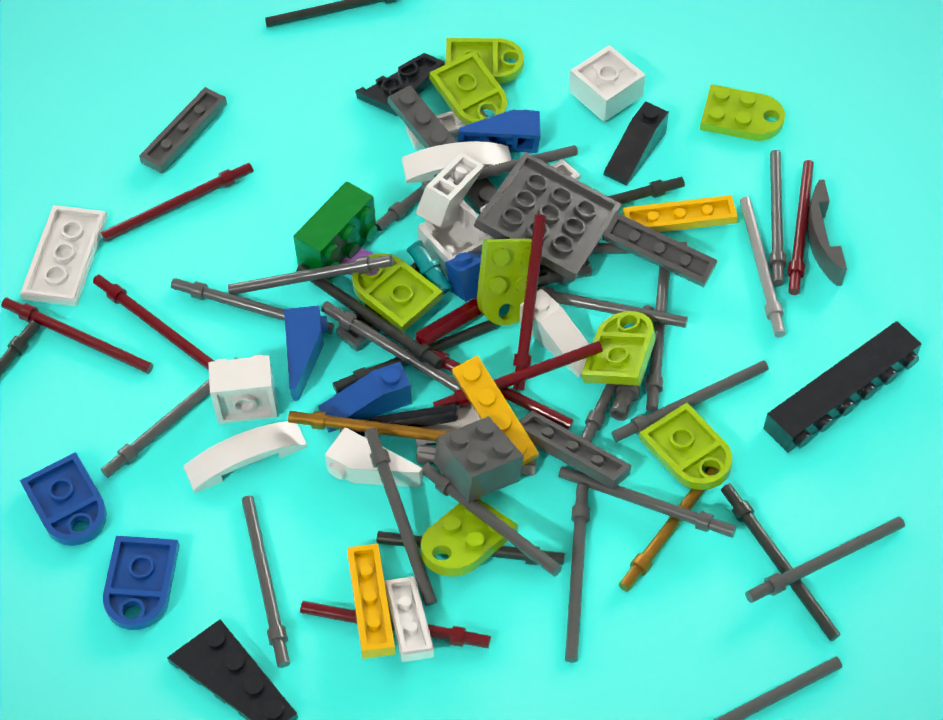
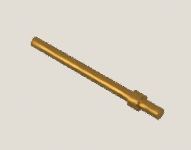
M289 411L288 423L310 425L312 429L324 430L325 427L343 430L346 427L351 431L365 432L367 429L376 428L380 435L437 442L438 436L450 432L328 416L326 412L314 411L313 414Z
M707 467L704 471L707 475H716L719 472L715 467ZM691 489L678 506L691 510L705 490ZM670 516L642 554L638 553L630 563L631 568L618 584L623 591L629 592L639 577L646 575L653 565L652 560L682 520Z

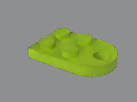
M446 38V64L475 51L499 84L513 81L523 71L524 54L522 49L513 41L503 38ZM507 59H515L516 62H515V63H508V62H506L505 60H507Z
M475 51L430 72L429 79L463 124L468 125L489 118L484 117L480 113L485 109L491 110L494 113L493 116L506 112L507 97L504 90Z
M711 84L700 130L754 141H764L780 133L785 120V111L782 105L771 96ZM772 117L775 118L777 121L769 122L764 118Z
M483 239L477 304L481 313L497 325H512L520 321V304L524 302L532 239ZM504 304H509V312L505 316H499L500 307Z
M378 253L370 255V258L386 256L391 254ZM392 255L394 265L377 269L378 273L375 275L353 273V289L357 297L402 332L407 330L443 298L442 290L394 255Z
M625 311L614 314L604 320L598 327L593 343L600 341L603 352L586 359L581 373L583 382L640 386L656 339L651 319L640 312ZM627 324H635L630 328H623Z
M687 402L639 432V440L678 482L688 488L695 490L715 488L721 485L731 473L732 452L730 447ZM715 467L719 472L716 475H707L703 472V469Z
M476 499L480 504H482L489 511H491L493 514H495L502 521H504L511 528L518 532L517 523H515L514 521H512L511 519H509L508 517H506L505 515H503L502 513H500L499 511H497L481 499ZM459 503L425 531L421 539V557L424 564L437 574L449 577L462 576L474 571L508 541ZM438 554H446L449 556V558L446 560H438L434 558V556Z

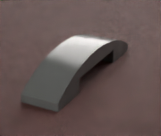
M822 179L818 180L809 206L807 223L808 242L812 254L823 273L836 286H842L847 267L842 247H830L823 218L826 217L830 200L825 180Z

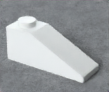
M460 152L425 187L416 214L423 217L427 222L441 227L456 210L482 172L484 165Z
M540 289L537 291L532 336L555 357L589 345L564 309L544 290ZM524 302L520 304V325L522 320ZM587 358L566 365V367L580 378L582 377L581 373Z
M345 427L325 453L328 472L337 479L342 480L344 478L351 483L383 485L377 468H374L369 456L371 450L367 438ZM387 450L391 460L389 466L396 486L421 487L424 483L423 468Z

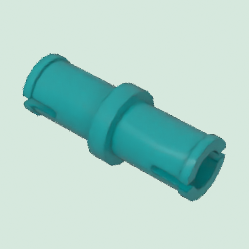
M422 240L411 244L406 251L420 269L418 273L442 290L443 295L448 293L453 286L439 268L441 266L439 261L432 258Z

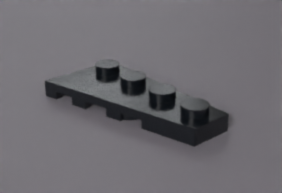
M221 619L167 657L168 662L172 666L182 670L191 680L212 692L217 699L224 704L227 703L246 720L298 719L297 712Z

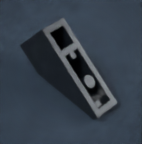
M645 101L630 121L603 175L627 186L666 134L669 111Z

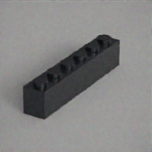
M895 321L768 412L763 429L787 453L796 447L799 449L803 448L809 443L812 435L816 432L826 431L838 416L842 415L844 417L854 409L857 402L862 399L864 401L870 399L877 391V388L883 383L885 385L890 384L898 376V372L904 368L906 370L912 368L919 360L918 353L922 343L898 321Z

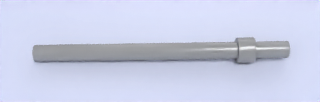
M745 196L740 199V204L766 301L764 309L767 319L771 321L774 336L780 338L786 335L782 320L784 312L781 303L777 301L751 198Z

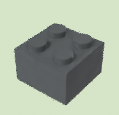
M488 416L438 436L434 463L467 503L519 482L524 455Z

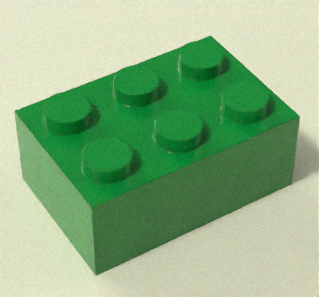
M346 181L293 235L298 266L304 263L309 268L315 269L342 264L341 262L346 257L351 260L364 243L370 241L376 234L377 227L373 195ZM335 276V277H330V278H325V279H327L328 281H330L332 278H336L337 276Z

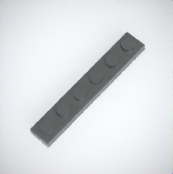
M411 85L388 96V104L425 149L443 144L457 143L455 138ZM488 178L475 181L464 197L480 215V208L490 201L497 189Z

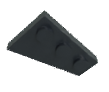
M422 53L399 66L398 72L386 78L383 75L375 79L376 84L367 89L361 87L355 90L357 99L398 116L388 104V96L410 85L419 95L432 83L429 79L430 72L444 66L445 62L429 54Z

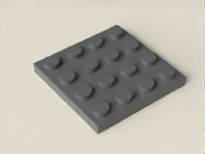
M524 152L477 217L473 227L495 239H532L535 215L547 216L541 264L574 282L603 237L602 235L615 212H619L622 204L531 154Z

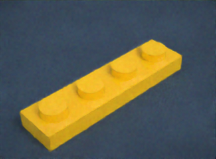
M732 195L624 207L622 211L623 216L657 232L735 224L738 219Z
M476 355L451 369L454 378L479 418L483 419L489 416L524 455L522 466L538 458V450L479 356Z
M370 544L347 547L362 659L395 655L379 545Z

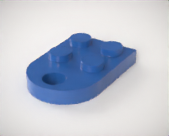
M76 452L19 480L47 533L56 542L69 546L81 545L94 539L104 528L107 520L106 506ZM86 521L89 523L85 531H73L74 526L78 522Z
M116 535L103 591L105 611L115 625L127 630H140L153 625L164 615L169 603L180 547L178 540ZM137 606L141 608V613L136 618L128 619L124 617L125 612L130 607Z

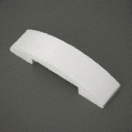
M457 142L416 151L402 157L401 160L406 183L433 180L434 174H439L460 152L483 164L484 167L511 161L508 146L491 142Z
M288 421L278 422L247 430L223 440L191 459L183 468L194 493H197L223 482L222 475L276 453L279 458H282L308 446L298 424L288 423Z

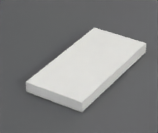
M59 205L52 206L20 292L22 300L77 307L102 236L100 232L104 231L108 219L106 211Z

